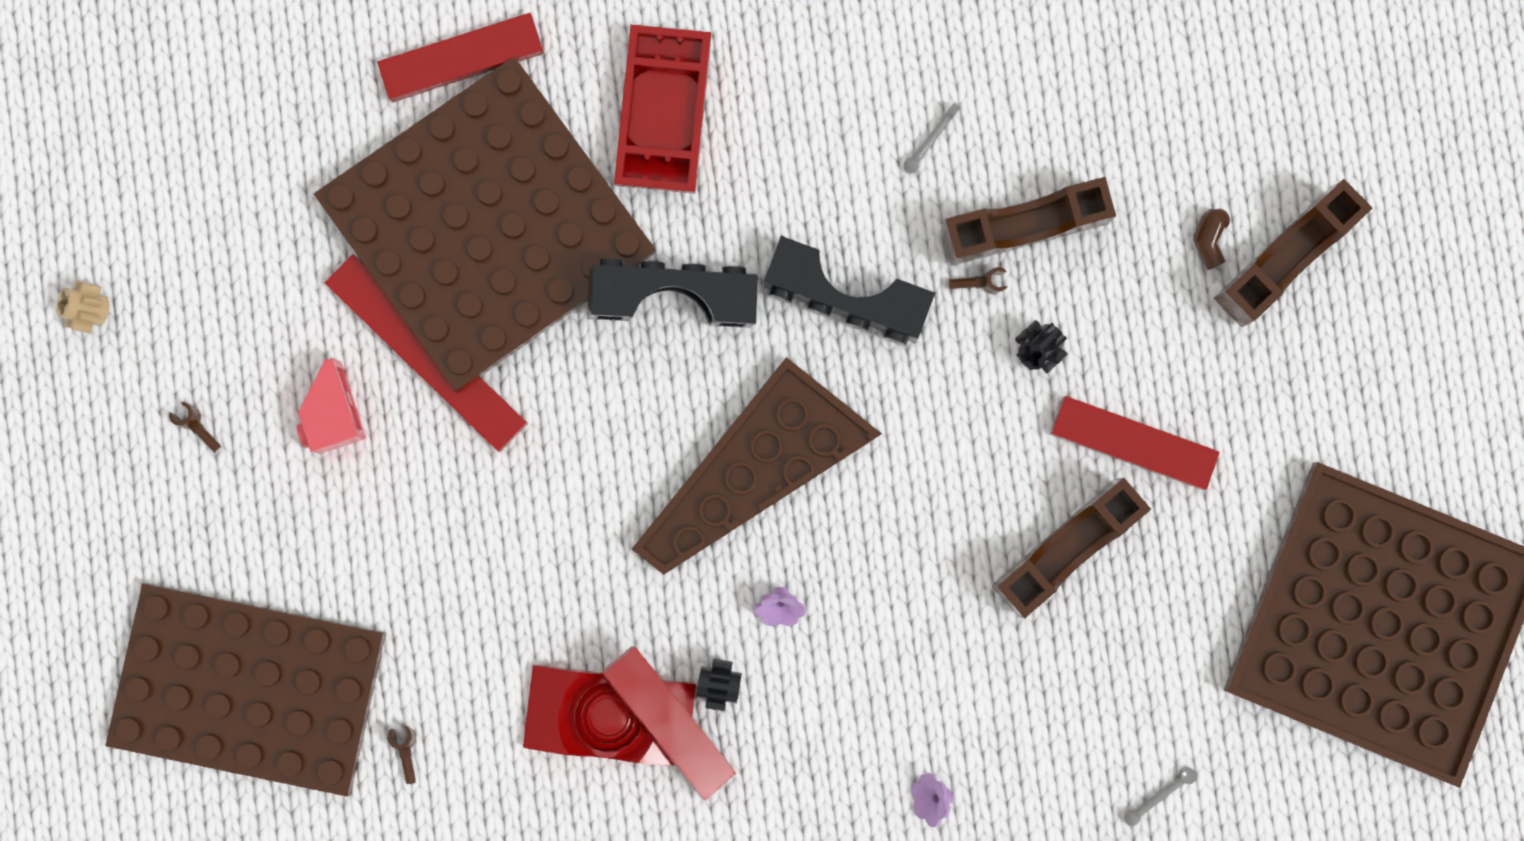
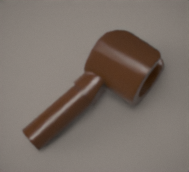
M996 267L986 272L983 276L949 279V289L976 287L983 288L988 294H997L1004 291L1008 286H994L991 276L1007 273L1004 268Z
M181 402L188 410V416L184 421L176 414L169 413V419L173 424L191 430L213 453L222 447L201 424V413L195 406Z
M406 726L407 740L404 744L399 745L396 740V731L391 728L387 734L388 743L399 751L406 784H413L416 782L411 758V747L414 746L417 735L411 727Z

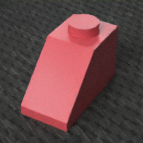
M334 358L324 360L298 411L301 424L296 426L303 447H309L310 452L318 454L366 439L342 362Z

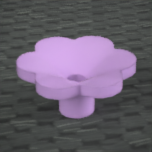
M776 587L772 590V594L762 596L761 602L754 605L753 612L754 615L761 617L762 622L766 625L776 626L782 624L792 626L797 624L798 618L806 614V607L798 602L796 596L788 594V589Z
M931 773L922 774L919 782L914 783L911 787V793L915 800L914 812L918 818L925 819L930 827L939 826L942 818L949 816V804L953 801V795L946 788V785L942 781H937Z

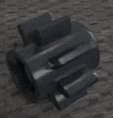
M1034 320L1015 338V341L1020 344L1016 356L1019 357L1020 361L1029 370L1042 368L1045 373H1049L1068 355L1062 349L1067 338L1059 328L1054 326V323L1041 326L1037 320Z
M713 659L712 668L701 666L696 697L706 699V709L725 712L726 702L737 704L742 673L731 671L733 662Z

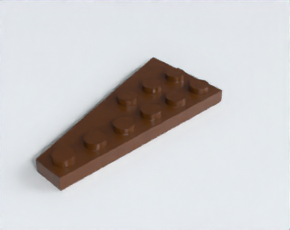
M786 357L633 546L632 550L665 575L876 439L882 433Z

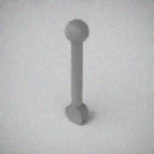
M953 103L915 155L905 160L903 167L906 172L915 173L918 171L919 161L960 110V106Z
M1189 767L1182 768L1176 780L1136 810H1128L1124 814L1125 823L1129 826L1137 825L1142 815L1184 783L1193 784L1197 778L1196 772Z

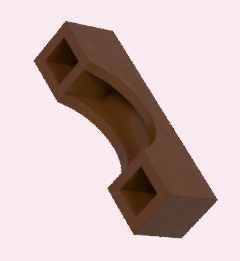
M1106 177L1067 186L1050 195L1022 204L998 209L984 208L946 218L941 226V231L951 266L1105 226L1116 217V212Z
M1342 179L1328 188L1213 299L1241 327L1254 322L1284 294L1286 288L1306 267L1346 235L1373 209L1372 206L1345 179Z
M1124 477L1114 479L991 586L1018 617L1025 619L1051 597L1067 577L1105 545L1124 534L1146 515L1151 508Z

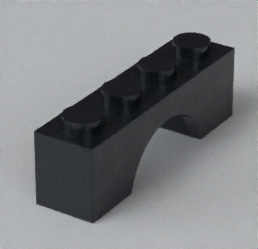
M780 236L764 279V288L770 289L768 295L772 298L790 304L793 298L808 303L807 310L827 318L830 317L831 312L847 318L845 324L864 332H868L869 327L885 332L884 339L902 346H906L908 341L916 343L919 339L935 292L900 279H896L884 291L873 296L853 297L846 295L834 288L826 279L820 264L819 249L784 236Z
M600 259V265H593L589 270L587 319L628 322L634 316L643 299L658 292L670 291L683 294L692 299L703 311L709 326L750 328L756 324L758 274H746L745 267L725 266L722 267V272L706 271V265L682 264L681 270L665 269V263L658 261L641 262V267L624 266V260Z

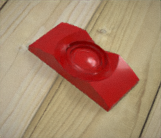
M630 25L614 186L695 194L708 84L711 32Z
M533 665L523 748L569 756L600 757L639 764L675 766L601 675V672ZM663 680L691 717H693L696 683Z

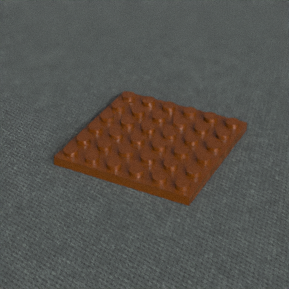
M513 57L313 193L457 393L587 302L589 270L593 265H600V259H620L625 261L624 266L636 267L656 253L652 243L518 60Z
M1313 462L1223 691L1460 788L1524 622V546L1322 463Z

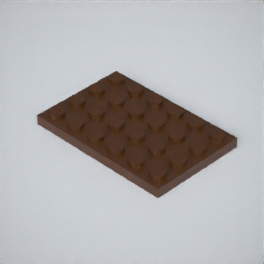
M142 583L105 746L348 797L351 795L386 633Z

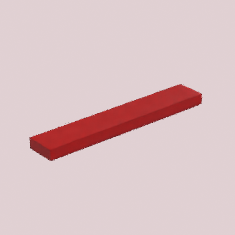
M354 254L326 280L325 284L498 452H501L529 424L481 377L457 393L363 262Z

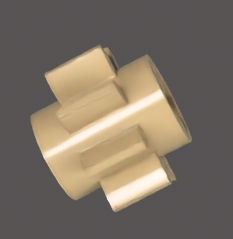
M75 280L73 289L63 288L57 299L56 313L59 318L66 319L64 325L66 328L91 333L93 325L101 326L105 323L109 313V299L107 296L100 295L101 286Z

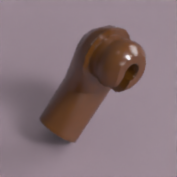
M1220 208L1206 211L1201 216L1193 234L1194 244L1207 270H1211L1226 262L1217 242L1224 228L1229 226L1230 217L1224 209Z

